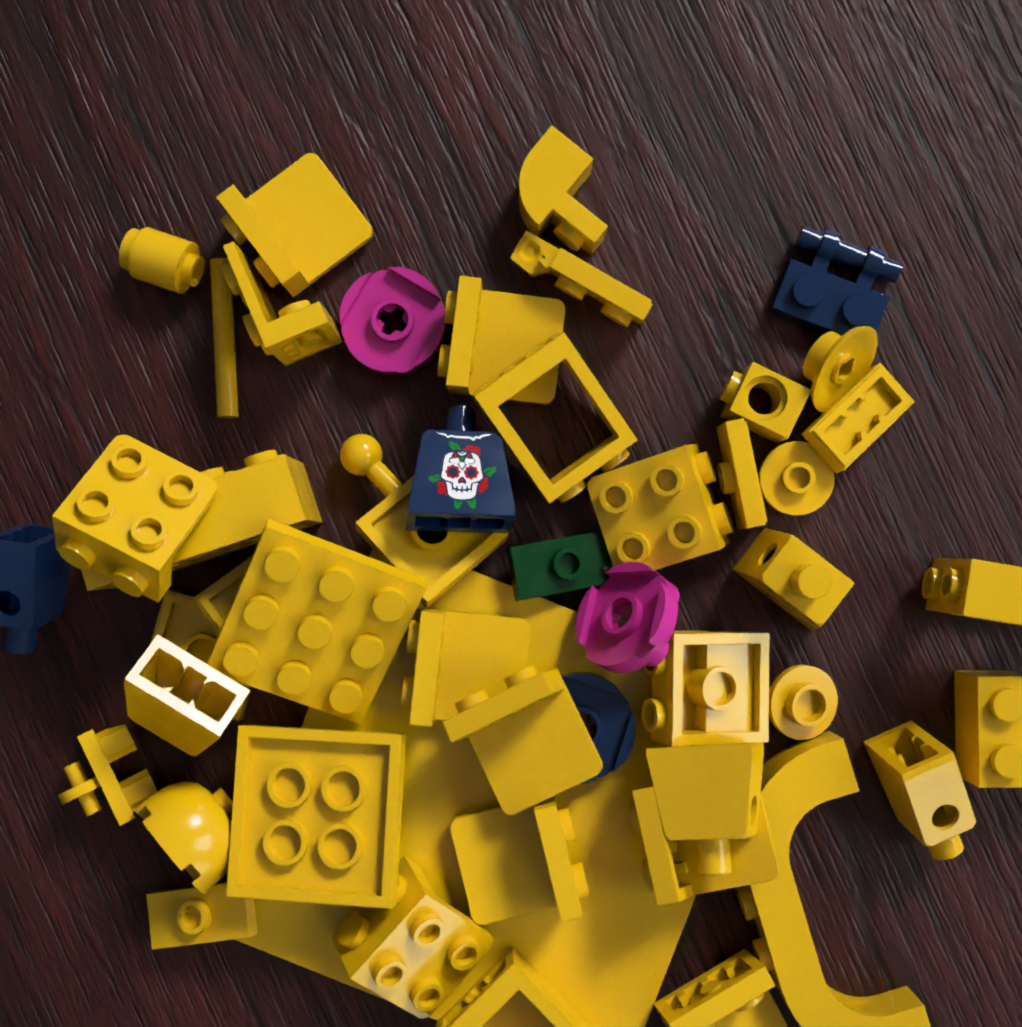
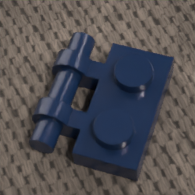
M803 226L795 246L813 252L810 263L807 265L791 259L786 264L768 312L822 333L834 331L842 336L849 330L859 326H870L877 333L890 296L872 290L875 277H879L895 283L902 271L903 263L885 257V250L872 245L864 249L840 239V233L825 228L823 232ZM831 259L857 269L852 282L826 272Z

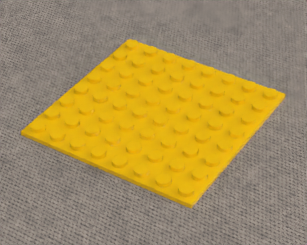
M372 549L369 557L384 562ZM471 570L428 606L427 609L516 617L528 620L532 627L528 667L535 665L538 674L558 668L560 674L563 675L577 671L590 672L611 681L629 702L635 721V739L627 759L615 771L611 770L605 776L596 778V781L578 784L555 795L558 810L569 808L576 841L566 845L571 864L582 862L590 896L580 898L583 917L561 923L558 907L481 925L490 932L494 939L492 948L429 1018L438 1021L514 946L591 1027H645L696 895H693L678 903L657 906L655 894L647 890L643 878L642 862L643 859L647 858L642 836L636 835L630 819V804L634 802L632 791L653 786L646 758V748L671 747L652 741L651 732L644 728L642 722L643 703L646 699L651 698L652 676H648L643 667L629 673H614L593 663L586 656L588 654L585 646L579 644L576 637L577 611L541 597L515 601L513 586ZM421 602L412 620L420 621L421 611L426 608ZM408 626L361 725L309 707L301 728L406 734L399 861L405 856L418 864L436 896L472 919L450 831L451 822L457 816L500 806L468 737L451 743L442 723L445 720H435L432 727L409 725L411 710L401 709L405 675L414 676L416 654L407 653ZM579 712L589 735H593L595 726L588 722L589 714ZM254 899L258 934L249 938L234 940L384 999L350 980L332 940V936L340 928L344 919L358 908L357 906ZM518 990L482 1027L555 1026Z

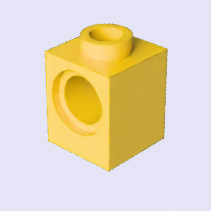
M751 362L741 373L733 370L719 397L720 400L726 402L720 416L729 421L744 418V421H747L748 430L775 443H779L789 438L811 389L755 362ZM752 388L763 389L769 394L772 406L768 414H759L751 408L748 395Z

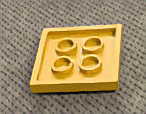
M268 518L209 655L207 665L234 681L361 725L427 589L426 578Z
M239 725L226 897L384 909L395 907L397 905L406 734Z

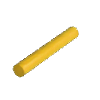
M214 258L210 260L217 418L239 417L233 293L221 268V265L229 262L227 258Z

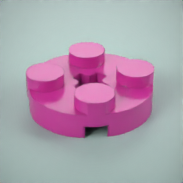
M388 267L389 270H380L373 274L369 272L359 277L350 286L342 300L339 311L342 336L350 353L366 368L384 375H410L418 368L430 362L439 351L446 333V323H444L445 308L432 283L411 269ZM397 308L404 311L402 320L407 324L406 328L402 332L395 330L391 335L383 333L385 324L379 319L380 315L384 311L393 314Z
M640 562L618 564L605 572L611 578L606 580L599 589L591 586L584 595L576 617L575 632L578 643L585 646L588 654L586 656L593 663L610 672L629 673L640 669L644 665L650 667L657 666L667 656L669 651L668 641L673 634L677 621L680 593L674 584L646 564ZM632 609L629 621L624 626L620 625L621 616L628 615Z

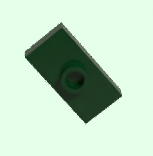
M602 531L506 548L515 601L574 591L591 586H600L611 578L605 574V572L613 567Z

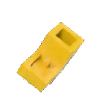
M553 125L550 126L531 149L523 162L519 177V208L521 216L530 232L537 237H540L549 224L552 223L556 227L553 230L554 234L563 244L573 251H578L582 248L592 255L603 242L608 226L575 200L573 195L590 176L594 159Z

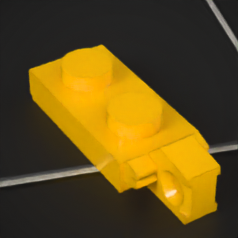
M527 230L510 258L514 264L531 277L545 273L558 277L554 285L577 300L582 301L585 294L603 303L604 306L600 312L622 326L628 327L631 321L642 326L652 308L651 299L566 250L556 248Z

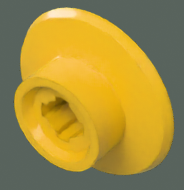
M859 326L849 330L842 336L834 331L823 334L810 348L803 364V375L812 381L811 400L819 412H825L870 369L878 345V337L874 328Z

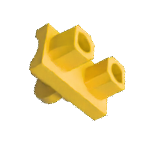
M126 724L105 729L97 734L92 729L77 736L95 776L87 779L79 761L63 768L72 788L57 795L61 804L64 805L78 798L86 817L102 809L93 791L101 786L119 826L135 819L134 809L158 791L147 769L120 782L116 779L109 763L137 750Z

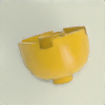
M183 781L171 784L151 795L134 809L144 819L142 822L175 865L181 871L186 869L190 876L196 879L192 884L199 892L204 894L228 872L233 801L221 787L211 794L208 789L199 783Z

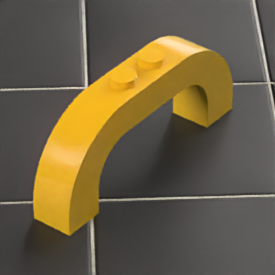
M827 731L812 739L799 740L770 758L763 765L761 794L778 859L779 875L770 882L736 888L745 919L747 921L755 920L760 938L752 940L755 956L765 965L768 972L770 971L781 997L801 1027H931L924 1004L908 986L873 996L855 997L840 993L825 982L790 866V841L797 824L811 809L826 801L859 792V788L844 738L831 731Z

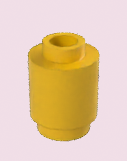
M145 227L141 230L136 228L130 229L125 234L119 249V265L122 269L128 270L132 278L179 294L185 293L191 286H197L204 272L205 261L200 256L197 243L150 227Z

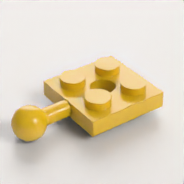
M367 434L353 435L343 443L340 450V460L343 467L353 475L367 476L386 497L355 522V530L386 564L426 578L427 589L420 602L427 608L507 540L509 534L447 532L446 538L439 543L429 544L419 538L417 531L406 530L408 503L414 476L402 484L382 463L383 453L378 441Z

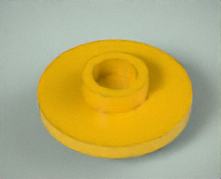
M802 441L787 442L774 448L764 458L759 470L761 492L767 503L783 514L793 516L809 514L822 507L830 497L834 486V471L810 443Z
M796 665L784 670L774 680L769 690V718L780 733L796 740L812 739L823 733L835 717L838 705L837 690L832 679L821 669L810 665Z

